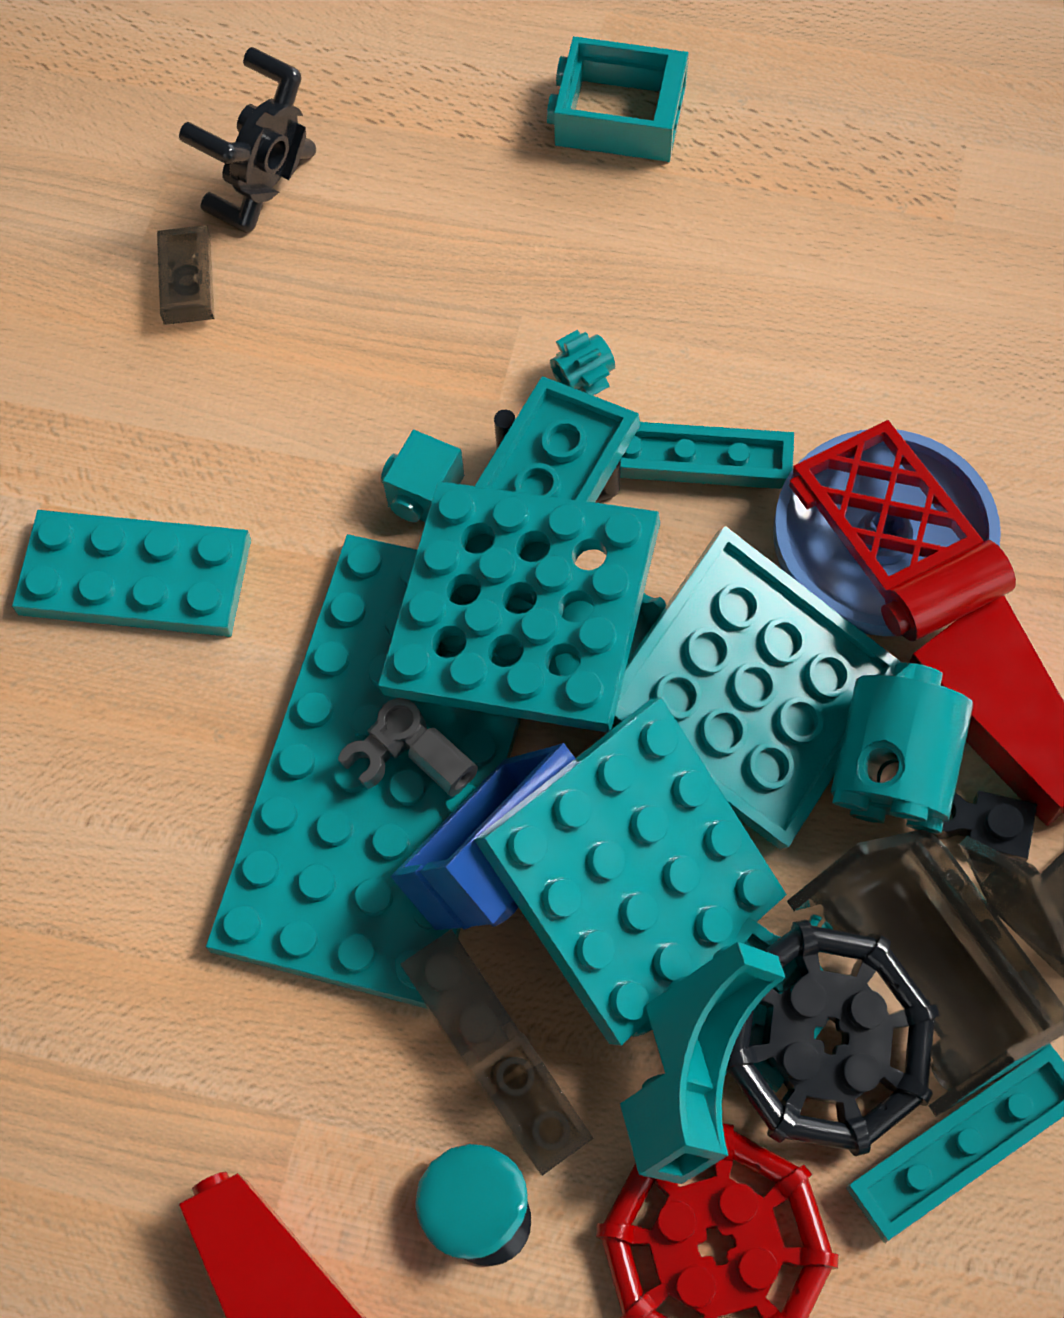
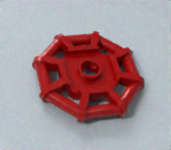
M723 1123V1131L728 1156L714 1164L715 1177L679 1187L674 1182L639 1175L635 1163L604 1223H598L596 1238L602 1239L622 1312L620 1318H667L656 1311L667 1297L683 1303L703 1318H721L751 1308L755 1309L760 1318H809L831 1270L838 1269L839 1255L832 1252L809 1181L813 1174L805 1164L801 1167L796 1166L734 1131V1124ZM733 1159L773 1181L776 1185L765 1197H762L755 1193L748 1185L732 1180L729 1177ZM655 1183L668 1197L660 1210L656 1222L651 1230L632 1225L652 1185ZM787 1199H789L804 1247H784L773 1209L783 1204ZM717 1228L721 1237L731 1236L735 1248H731L726 1253L728 1263L716 1266L712 1256L702 1257L700 1255L698 1245L707 1241L706 1230ZM630 1246H649L660 1285L643 1294ZM782 1264L802 1268L780 1312L766 1296L775 1282Z

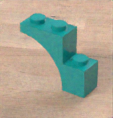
M737 941L735 944L727 945L716 951L712 960L689 976L673 981L668 986L666 992L645 1005L665 1073L647 1079L642 1084L641 1090L620 1103L639 1175L683 1184L728 1156L722 1123V1096L726 1069L736 1039L751 1012L765 995L786 978L777 955Z

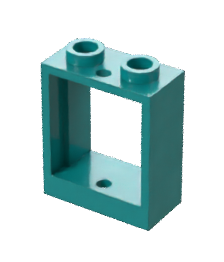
M573 36L568 57L560 56L558 62L556 85L560 86L559 94L550 95L547 108V124L554 125L555 146L670 162L686 90L689 52ZM582 82L660 92L654 121L576 110Z

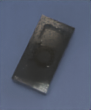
M207 225L157 231L160 316L163 324L215 319L211 238Z

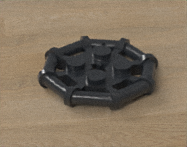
M805 919L793 922L789 932L763 950L777 955L782 968L795 959L801 976L779 993L772 989L758 1003L767 1008L763 1044L749 1046L753 1010L736 1039L727 1065V1071L768 1127L767 1136L778 1143H781L784 1139L849 1150L855 1157L868 1154L872 1143L919 1105L928 1106L933 1096V1092L929 1089L935 1017L940 1016L937 1004H930L890 949L891 940L880 933L875 937L812 926ZM821 952L858 960L854 964L851 974L844 975L820 970L818 953ZM876 971L904 1008L903 1010L889 1014L884 998L876 991L871 990L867 983ZM828 1019L835 1023L836 1030L842 1035L841 1045L834 1046L832 1055L824 1052V1042L814 1039L815 1028L825 1027ZM909 1026L905 1070L902 1072L890 1066L893 1029ZM767 1060L771 1067L776 1066L785 1079L783 1081L784 1085L788 1089L781 1101L754 1063ZM879 1082L894 1092L864 1117L861 1115L855 1099L864 1092L872 1090ZM805 1099L835 1103L838 1122L800 1115Z

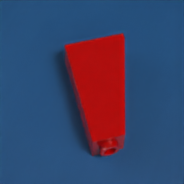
M1002 596L954 621L914 652L909 663L925 665L939 670L943 673L941 686L962 693L973 701V710L966 742L1022 801L1037 804L1036 816L1046 826H1049L1064 814V701L1006 597Z
M227 1172L214 1174L200 1181L192 1188L193 1197L179 1203L226 1318H366L251 1183L237 1173L229 1177Z

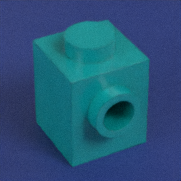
M413 429L399 454L393 453L387 459L382 470L381 482L384 485L388 507L397 516L406 521L418 522L421 520L426 523L437 482L460 484L465 476L461 449Z

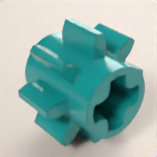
M576 330L556 341L560 352L550 359V366L557 382L593 396L610 387L605 377L610 375V372L615 369L616 365L609 346L600 335L595 334L589 338L586 332L580 334Z

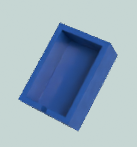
M564 743L504 759L390 876L435 930L468 929L472 926L480 925L497 926L511 917L518 909L514 899L474 839L575 759Z

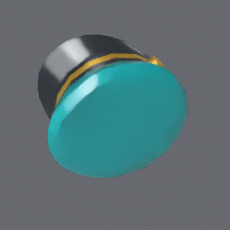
M467 1144L448 1149L430 1163L418 1183L415 1200L418 1222L428 1240L446 1255L461 1258L482 1266L503 1264L521 1252L530 1235L531 1211L527 1201L526 1182L522 1172L508 1156L489 1146Z

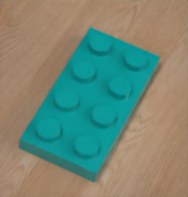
M542 376L475 486L595 503L641 425L639 413ZM488 534L476 535L467 542L465 550L473 554L483 553L493 545L495 538ZM532 542L523 548L520 558L528 562L539 561L548 554L550 546L543 542ZM527 592L514 595V597L532 605H535L537 600L536 596Z
M37 510L12 607L18 616L232 637L251 537L248 530Z

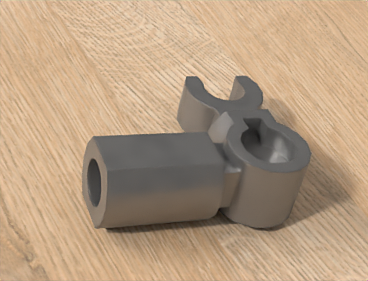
M403 698L392 699L384 704L379 711L377 721L367 730L370 735L364 741H354L348 744L338 757V760L346 769L353 766L355 761L360 758L370 759L368 769L358 778L367 789L376 786L382 780L385 773V763L391 757L397 759L405 750H409L408 757L449 796L458 795L475 777L478 771V766L434 727L427 729L426 721L415 703Z

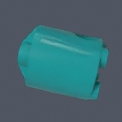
M898 663L895 666L893 676L875 674L862 675L857 678L831 788V794L833 795L832 803L851 809L850 816L859 820L883 824L885 823L886 815L907 819L906 826L909 828L933 834L942 833L943 823L949 821L973 710V701L962 693L941 686L942 672L920 664Z

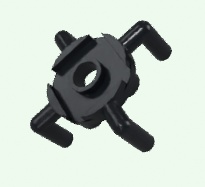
M250 47L246 51L243 64L245 67L278 82L274 98L266 100L258 107L249 104L243 108L237 120V131L239 134L235 142H228L191 122L184 123L179 132V140L225 163L222 171L224 181L231 184L236 192L244 196L241 207L212 192H208L202 198L201 209L244 232H251L255 229L263 202L271 200L279 193V191L273 189L281 177L290 180L300 159H310L316 153L315 143L306 138V127L298 123L297 116H303L299 108L293 106L301 83L300 71L254 47Z

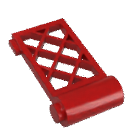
M889 420L793 466L794 478L790 480L789 487L806 510L814 506L817 507L885 599V604L881 607L882 617L888 629L895 636L902 635L907 640L915 642L1014 590L1016 586L1015 573L1004 551L991 540L984 541ZM884 442L895 456L894 465L890 467L861 461L863 451ZM826 469L850 473L845 491L821 486L814 475ZM857 475L889 481L885 499L853 493ZM900 483L919 487L927 497L925 507L891 501L895 484ZM836 504H840V505H841L840 510H839V508L836 506ZM932 504L936 508V510L931 509ZM848 506L881 513L876 532L852 527L845 518ZM887 515L920 521L917 539L912 540L884 534L883 530ZM929 523L951 528L960 540L947 547L923 542L926 525ZM865 544L872 546L871 551L868 549V547H867ZM879 547L913 554L910 566L889 576L876 559ZM919 556L926 557L918 561Z

